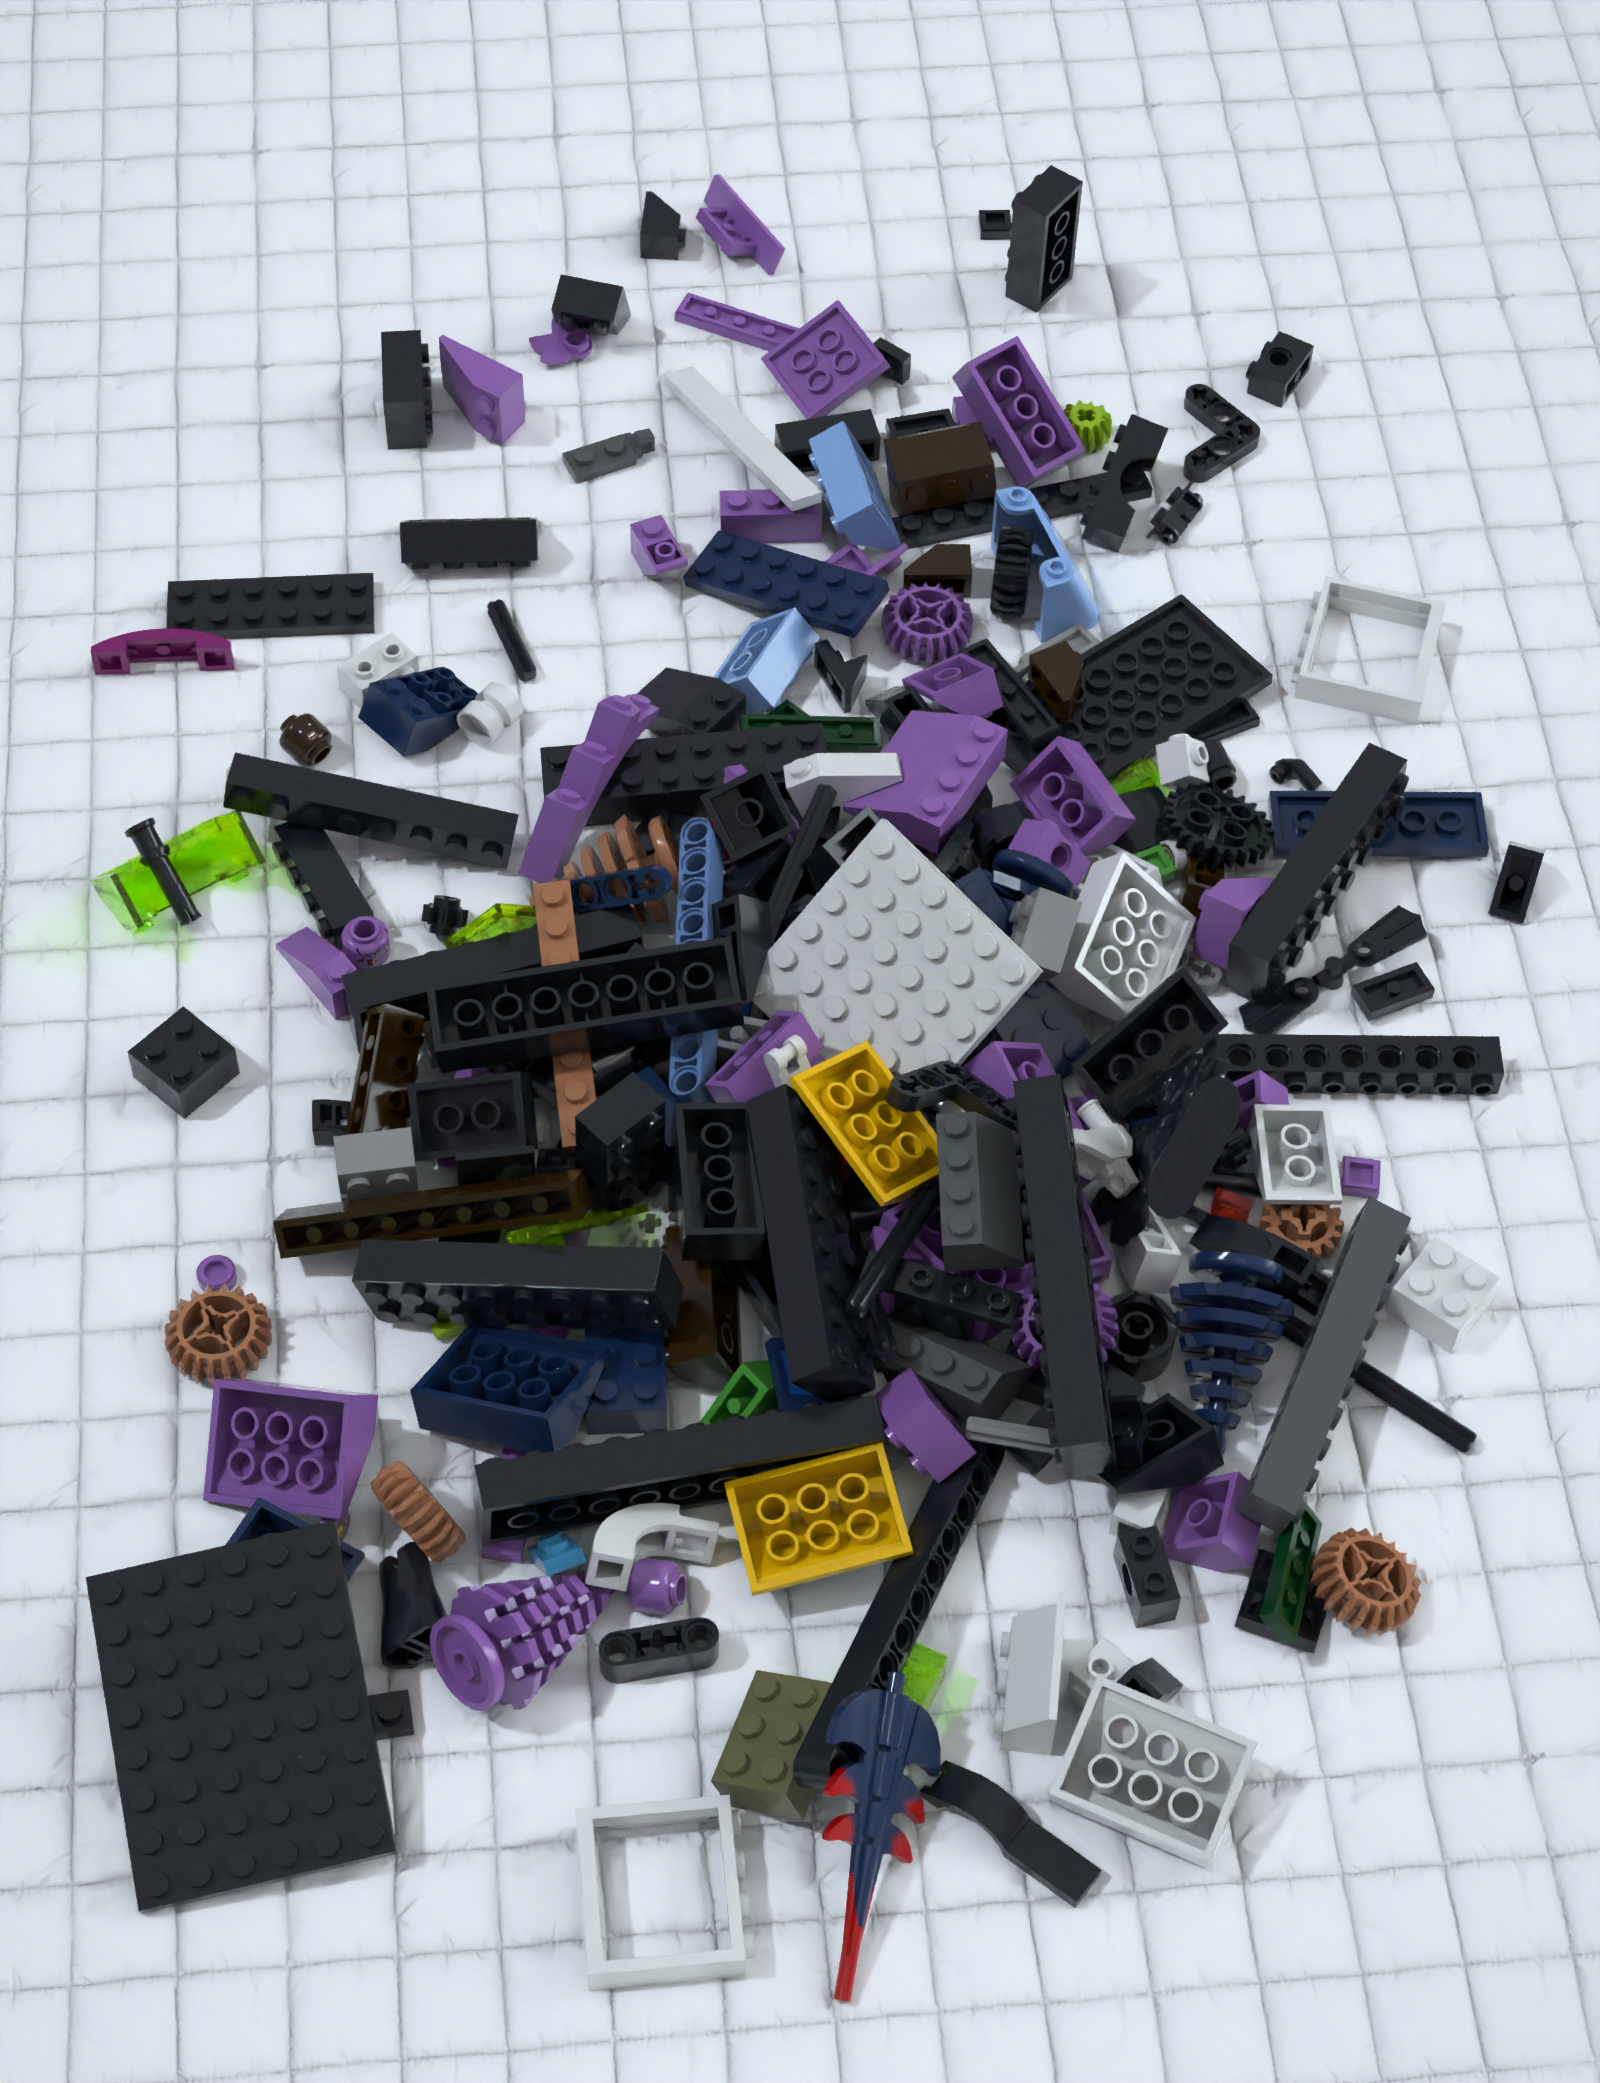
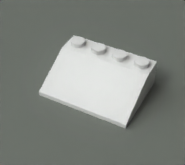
M1124 852L1092 864L1077 901L1083 903L1061 972L1048 980L1070 1000L1116 1022L1120 1021L1175 972L1197 919Z
M1097 1675L1049 1791V1799L1052 1803L1209 1870L1258 1742Z

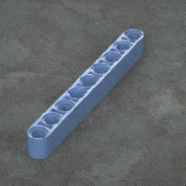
M703 817L690 819L684 824L680 833L675 945L714 939L712 904L723 900L724 844L711 823ZM718 1029L671 1036L669 1087L680 1103H714L713 1097L704 1084L716 1073Z

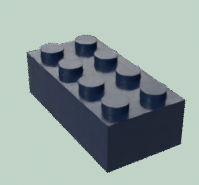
M585 1326V1343L608 1347L609 1356L586 1409L587 1435L647 1433L656 1429L667 1431L664 1329L658 1332H648L641 1328H623L619 1331H611L603 1327Z

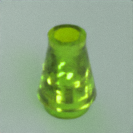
M1150 756L1144 759L1139 757L1118 776L1109 781V783L1118 795L1137 789L1156 787V784L1160 782L1159 768Z

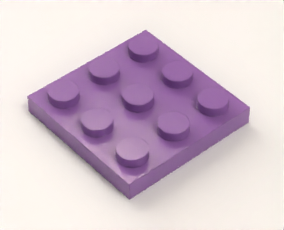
M836 300L760 358L806 419L826 416L890 368L887 360L839 300Z

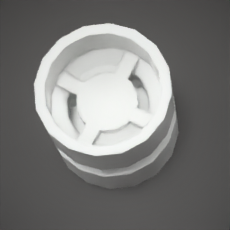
M495 681L490 682L475 697V700L470 701L459 712L457 723L460 730L471 742L480 747H490L503 734L504 728L511 726L520 717L522 705L517 696L508 687Z

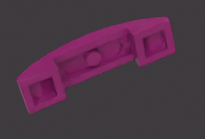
M161 628L125 633L101 641L91 646L90 650L95 675L130 674L131 663L198 661L200 671L235 670L230 641L213 634L188 629Z

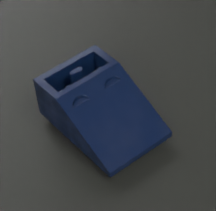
M444 666L371 682L358 718L405 757L429 751L458 731L460 728L457 723V715L470 701L475 700L478 693L458 679L452 670Z

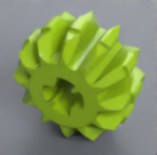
M1078 400L1076 405L1067 404L1063 412L1086 448V451L1091 455L1094 449L1103 450L1104 445L1109 442L1112 436L1111 414L1105 411L1104 405L1094 406L1093 400L1088 404L1083 403L1081 400Z

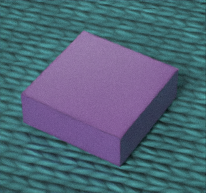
M1343 1156L1340 1173L1342 1195L1378 1199L1381 1160Z

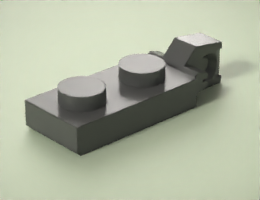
M650 428L635 431L633 434L631 432L620 434L562 453L563 463L575 483L578 484L636 465V460L643 457V454L655 451V437Z

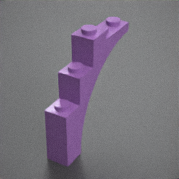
M628 694L624 697L613 695L598 702L584 742L571 750L559 787L545 796L521 863L519 874L538 883L550 882L555 877L558 880L563 879L565 874L563 867L569 863L587 820L610 777L636 739L656 720L660 708L650 704L651 701L647 697L640 694Z

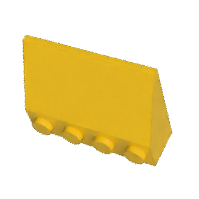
M866 1040L793 1076L789 1082L878 1204L883 1207L902 1202L916 1194L922 1185H930L939 1180L937 1134L919 1110L910 1113L902 1112L886 1102L885 1095L894 1076Z
M883 1442L724 1482L752 1596L913 1555L912 1545Z

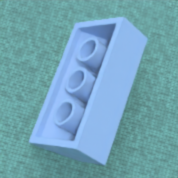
M841 421L810 438L809 443L813 453L808 456L813 467L819 473L816 475V479L824 493H827L823 496V499L831 514H834V516L830 517V520L839 535L844 533L852 545L894 550L901 546L873 465L845 422Z

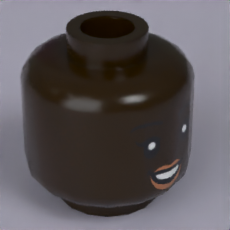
M304 713L298 717L293 714L280 727L282 733L279 744L299 765L311 764L315 766L322 762L332 749L330 744L332 739L331 732L312 714Z

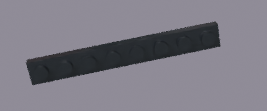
M1144 471L1131 473L1120 481V489L1127 502L1151 498L1152 486ZM1107 472L1030 488L1028 490L1032 492L1050 519L1085 511L1087 505L1094 507L1096 498L1091 497L1097 479L1105 480ZM995 496L893 517L892 520L901 545L905 543L909 547L908 549L992 532Z

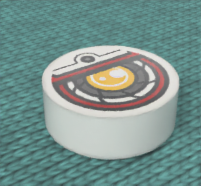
M1168 839L1160 842L1178 869L1177 874L1183 873L1188 862L1185 847L1176 848L1177 840Z

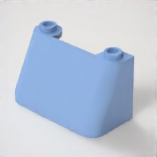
M1019 486L997 490L995 492L990 546L995 557L999 531L1003 526H1023L1022 528L1031 529L1033 533L1031 563L1036 565L1039 571V579L1044 587L1040 620L1035 621L1034 628L1040 643L1052 639L1079 622L1087 630L1094 628L1099 618V606L1060 533L1030 490Z

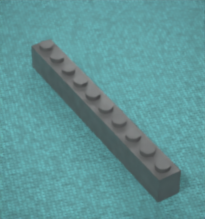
M1372 1197L1368 1198L1355 1216L1237 1510L1238 1513L1279 1534L1285 1530L1290 1522L1297 1524L1307 1507V1502L1302 1500L1305 1491L1308 1493L1311 1491L1319 1476L1320 1471L1314 1467L1317 1460L1320 1462L1323 1460L1331 1445L1332 1440L1326 1436L1329 1430L1333 1431L1343 1414V1409L1338 1407L1340 1400H1345L1352 1390L1355 1379L1350 1377L1352 1369L1356 1371L1365 1357L1367 1350L1361 1346L1364 1340L1368 1341L1377 1326L1378 1320L1374 1319L1373 1315L1375 1311L1379 1312L1387 1300L1389 1291L1385 1290L1384 1287L1386 1282L1390 1284L1394 1279L1400 1263L1395 1261L1397 1254L1402 1255L1411 1238V1235L1406 1233L1411 1217Z

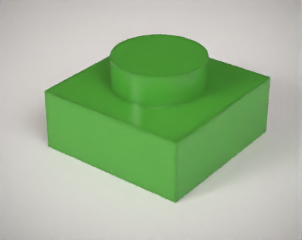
M1161 844L1133 854L1159 868L1162 884L1176 879L1178 869Z

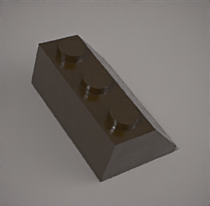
M980 421L884 439L890 501L901 514L995 496L997 491L995 466Z

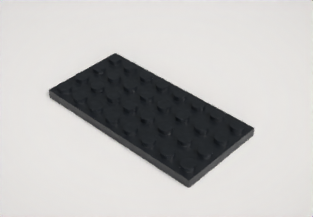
M1180 594L1080 654L1085 664V670L1082 672L1081 689L1068 723L1063 725L1060 723L1032 684L1027 687L1062 728L1061 737L1080 742L1111 784L1156 756V745L1169 741L1170 736L1175 734L1190 735L1271 685L1273 674L1185 596ZM998 709L992 711V715L985 718L1008 729L1006 753L1002 761L1017 775L1052 742L1050 741L1031 750Z

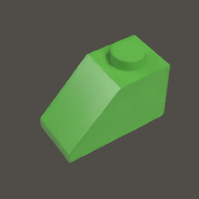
M769 1361L742 1362L700 1422L705 1425L723 1422L732 1416H744L747 1418L759 1416L769 1410L777 1409L778 1402Z

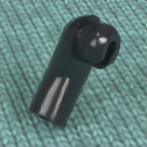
M1282 758L1276 761L1275 765L1269 770L1270 777L1274 782L1282 783L1285 779L1298 780L1307 791H1315L1323 783L1302 759Z

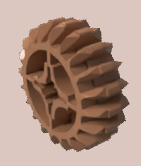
M225 1283L222 1284L219 1291H213V1288L207 1284L206 1293L199 1294L192 1289L190 1294L191 1301L179 1298V1310H170V1323L165 1324L166 1340L164 1343L166 1351L169 1352L171 1363L174 1367L179 1366L180 1373L184 1377L192 1374L193 1380L197 1384L206 1377L208 1383L214 1387V1379H232V1376L235 1375L245 1379L247 1368L258 1371V1359H267V1346H270L272 1343L271 1319L268 1318L266 1307L263 1303H257V1298L253 1292L244 1295V1291L240 1286L229 1292V1288ZM201 1322H203L199 1328H197L196 1330H194V1328H195L198 1324H200ZM248 1332L245 1339L237 1347L234 1348L235 1344L244 1338L243 1334Z
M396 1460L390 1466H385L377 1473L378 1476L370 1482L371 1490L419 1548L432 1561L439 1563L443 1562L447 1557L453 1556L466 1541L465 1533L418 1477L403 1462Z
M1351 1527L1343 1533L1338 1532L1332 1535L1327 1543L1324 1542L1317 1551L1316 1558L1313 1560L1311 1569L1314 1573L1310 1582L1318 1587L1314 1597L1325 1600L1323 1611L1332 1610L1336 1614V1622L1342 1620L1348 1622L1350 1631L1360 1627L1365 1636L1374 1631L1379 1636H1382L1384 1633H1388L1389 1630L1393 1632L1395 1629H1399L1414 1614V1609L1417 1607L1416 1605L1421 1596L1418 1591L1421 1580L1413 1576L1417 1566L1406 1562L1408 1553H1399L1395 1549L1396 1541L1391 1543L1385 1542L1381 1532L1371 1536L1367 1528L1357 1532Z

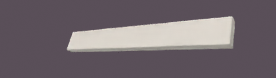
M693 366L664 374V384L791 511L800 510L822 502V492Z

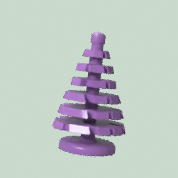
M579 1571L574 1574H554L551 1577H534L529 1580H511L506 1583H489L484 1586L461 1587L457 1590L459 1596L452 1600L450 1614L440 1618L432 1626L430 1646L437 1671L448 1690L460 1703L472 1710L485 1711L497 1702L503 1706L511 1704L514 1710H521L527 1707L538 1693L539 1688L546 1684L553 1675L554 1670L562 1664L568 1653L580 1641L578 1635L585 1634L595 1620H597V1617L605 1610L610 1601L609 1595L618 1590L585 1584L586 1571Z

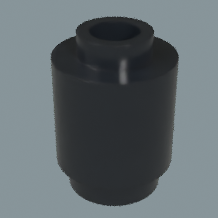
M1203 740L1202 742L1205 743L1209 755L1207 772L1210 782L1205 785L1211 790L1214 789L1215 785H1218L1221 792L1232 787L1236 782V768L1220 741Z

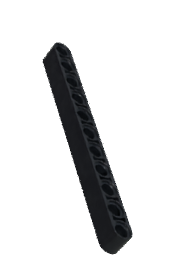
M969 1440L976 1454L942 1482L938 1483L933 1479L908 1529L913 1555L897 1558L892 1561L796 1754L793 1763V1775L796 1784L800 1787L824 1789L831 1775L839 1767L850 1762L859 1761L860 1754L852 1745L845 1742L826 1744V1733L832 1715L841 1701L852 1693L864 1689L885 1691L888 1673H901L1003 1462L1005 1446Z

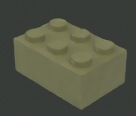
M756 1670L711 1779L712 1784L720 1795L730 1794L731 1807L804 1820L815 1788H802L796 1784L793 1775V1763L832 1684L831 1682Z

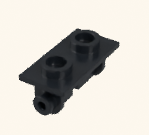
M1193 480L1183 490L1177 486L1165 502L1170 506L1167 509L1161 507L1153 516L1150 523L1154 527L1146 538L1149 539L1155 532L1166 545L1176 543L1188 524L1203 507L1202 496L1189 490L1194 483Z

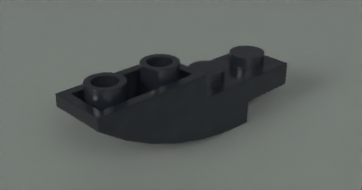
M1206 1215L1188 1242L1201 1252H1236L1269 1259L1279 1264L1283 1268V1277L1278 1285L1272 1288L1314 1317L1316 1316L1330 1278L1315 1269L1319 1261L1318 1258L1293 1243L1259 1227L1223 1216Z

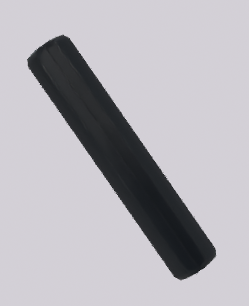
M501 599L495 602L490 601L487 605V613L519 679L523 682L534 679L537 676L536 666L505 602Z

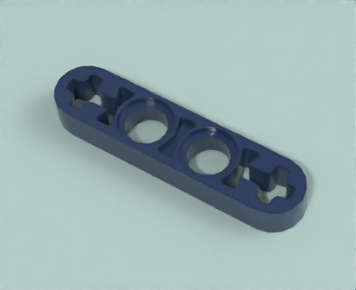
M649 865L561 879H570L574 913L654 901L667 895L672 887L670 872L660 865ZM651 877L654 880L659 879V887L646 886L639 889V882H643ZM615 878H620L627 884L628 893L625 898H620L614 894L612 883ZM581 884H588L592 887L594 891L592 903H586L580 898L579 887Z

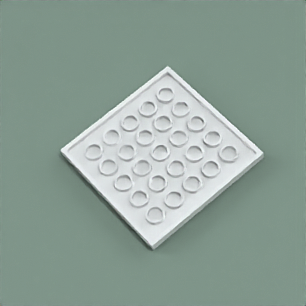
M881 818L769 949L752 1001L769 1018L778 1010L801 1012L823 1045V1048L818 1053L826 1060L867 1040L890 1072L898 1071L902 1075L940 1061H952L955 1064L961 1065L1040 976L1043 970L887 819Z

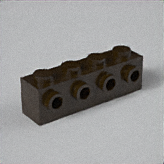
M387 1003L367 1010L345 1135L406 1128L407 1120L410 1117L407 1084H414L418 1077L419 1067L417 1060L419 1048L422 1046L425 1038V1031L423 1029L425 1016Z

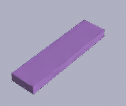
M689 292L674 313L676 322L766 351L772 350L800 329Z

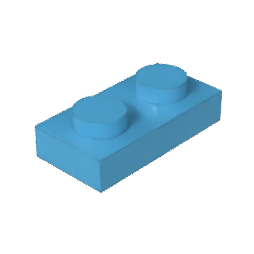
M559 1531L541 1535L536 1538L537 1544L527 1547L532 1563L548 1577L586 1563L582 1547L566 1533L560 1535Z

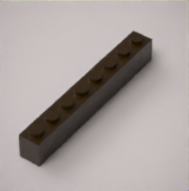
M585 1168L290 1208L281 1213L273 1221L280 1258L283 1259L360 1248L362 1239L417 1241L582 1219L592 1204Z

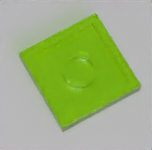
M496 903L446 939L444 943L448 949L460 946L465 942H476L495 937L501 933H511L530 928L537 923L535 906Z

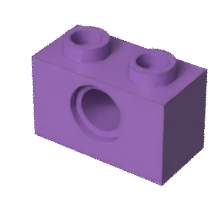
M1025 818L1008 849L1025 852L1053 865L1067 876L1076 890L1091 863L1080 852L1082 848L1076 842L1065 838L1059 832L1061 828L1055 822L1046 818H1042L1040 821Z

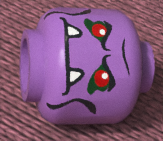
M360 916L350 920L344 926L341 934L343 953L357 969L381 966L388 960L391 949L389 931L384 922L376 917Z

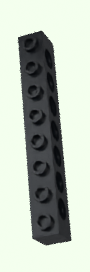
M1217 1034L1198 1051V1053L1202 1054L1208 1047L1220 1045L1219 1057L1223 1060H1228L1229 1066L1225 1079L1230 1080L1232 1083L1261 1070L1288 1088V1093L1293 1095L1301 1093H1325L1328 1095L1340 1093H1362L1364 1095L1396 1093L1405 1096L1413 1094H1437L1440 1096L1474 1094L1476 1096L1498 1094L1504 1076L1499 1036Z

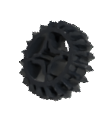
M1003 526L999 531L990 610L993 615H999L1002 618H1020L1025 610L1033 533L1031 529L1022 528L1023 526Z

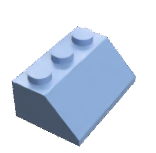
M796 608L752 622L714 675V678L721 679L746 695V713L754 714L764 710L767 712L771 711L781 703V695L784 690L797 679V671L801 665L813 655L814 651L812 649L820 639V636Z

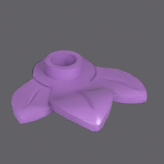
M554 317L551 322L552 333L529 338V343L534 351L542 354L540 362L548 365H560L570 359H582L592 352V341L586 332L578 327L575 330L565 329L555 322Z

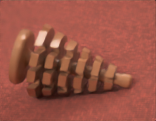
M623 815L615 822L619 846L608 830L598 836V848L603 864L596 851L590 845L580 852V859L585 876L605 873L604 867L606 872L649 865L663 866L670 872L672 877L671 888L677 895L679 848L664 819L661 816H657L651 819L648 824L650 838L655 853L648 856L631 821H629L626 815ZM574 861L563 867L565 879L583 876ZM555 877L550 882L558 880V878ZM651 877L643 882H639L638 885L639 889L646 886L657 888L660 886V883ZM615 878L612 883V890L616 896L625 898L628 893L627 884L622 879ZM581 884L579 887L580 898L586 903H592L594 900L592 887L588 884ZM534 895L529 899L530 908L518 910L510 915V923L515 931L537 925ZM664 896L654 901L644 902L646 909L657 924L670 922ZM643 903L630 904L638 925L646 924L647 917ZM591 910V911L578 912V913H579L580 915H583V914L595 912V911H598V910Z

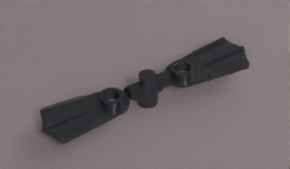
M1398 905L1352 941L1347 948V955L1340 959L1335 956L1328 957L1325 960V967L1311 976L1312 979L1299 977L1285 983L1278 994H1271L1265 1005L1253 999L1239 1006L1244 1029L1254 1034H1275L1316 1002L1319 997V987L1325 986L1330 990L1339 989L1343 985V974L1352 967H1370L1425 939L1427 932L1423 927L1421 915L1410 912ZM1368 948L1370 951L1368 953H1360L1358 949ZM1299 987H1305L1308 989V991L1305 993H1299L1296 991V989Z

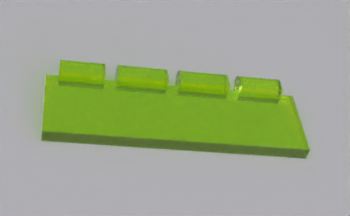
M644 1204L608 1213L604 1209L587 1213L582 1219L544 1223L510 1231L507 1235V1241L509 1244H529L608 1225L611 1220L648 1212V1205Z

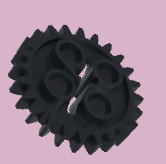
M1189 783L1187 789L1178 786L1176 792L1170 791L1168 797L1164 799L1158 821L1162 822L1161 830L1168 831L1166 838L1177 840L1176 848L1186 847L1188 849V856L1198 854L1200 855V862L1211 859L1216 867L1219 866L1220 862H1224L1230 869L1233 868L1234 862L1240 867L1245 868L1247 862L1256 865L1258 859L1264 860L1266 853L1270 850L1275 830L1271 829L1272 821L1265 819L1267 813L1255 811L1256 803L1247 804L1244 802L1246 798L1244 795L1234 797L1233 790L1231 789L1224 793L1221 792L1218 785H1215L1214 789L1211 790L1204 783H1201L1199 789ZM1222 811L1225 815L1215 839L1211 840L1208 836L1218 812Z

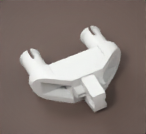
M1092 1099L1082 1105L1077 1111V1115L1082 1118L1090 1130L1073 1129L1079 1175L1090 1181L1098 1179L1116 1198L1125 1197L1139 1183L1127 1161L1132 1156V1137L1123 1125L1113 1123L1097 1099Z

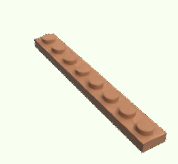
M570 879L533 884L542 966L580 961ZM590 1050L552 1056L564 1154L576 1153L575 1116L596 1101Z

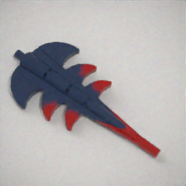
M898 1672L888 1673L885 1691L864 1689L856 1691L842 1700L832 1715L825 1738L826 1744L845 1742L852 1745L860 1754L858 1762H850L839 1767L831 1775L823 1791L824 1796L834 1797L841 1794L848 1797L855 1804L854 1813L836 1817L822 1833L823 1840H840L851 1846L843 1943L833 1998L844 2002H851L860 1945L883 1854H889L901 1863L910 1864L913 1861L907 1837L897 1826L891 1823L892 1817L896 1813H903L914 1823L923 1824L925 1822L924 1803L921 1793L914 1782L903 1774L905 1766L915 1764L930 1777H938L940 1773L941 1747L937 1728L930 1714L921 1705L910 1700L909 1696L902 1694L905 1674Z

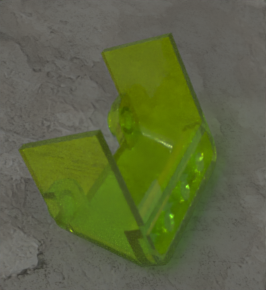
M239 809L214 816L163 842L164 845H169L171 854L168 857L190 896L225 879H228L230 884H233L250 875L248 868L266 862ZM140 854L91 879L97 894L125 931L134 930L135 934L155 925L152 918L157 916L159 912L171 907L150 867H145L140 863Z

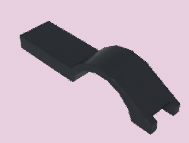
M945 1760L940 1765L942 1773L931 1787L924 1785L920 1790L921 1797L937 1809L941 1807L954 1809L973 1820L993 1838L1006 1859L1076 1908L1100 1877L1101 1869L1033 1821L1015 1798L998 1784L981 1774Z

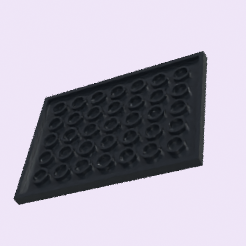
M335 1520L86 1577L138 1911L141 1914L398 1854Z

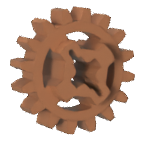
M1264 1204L1259 1228L1302 1248L1318 1258L1319 1263L1321 1254L1330 1258L1334 1247H1339L1344 1221L1339 1219L1341 1214L1340 1207L1330 1208L1331 1205Z

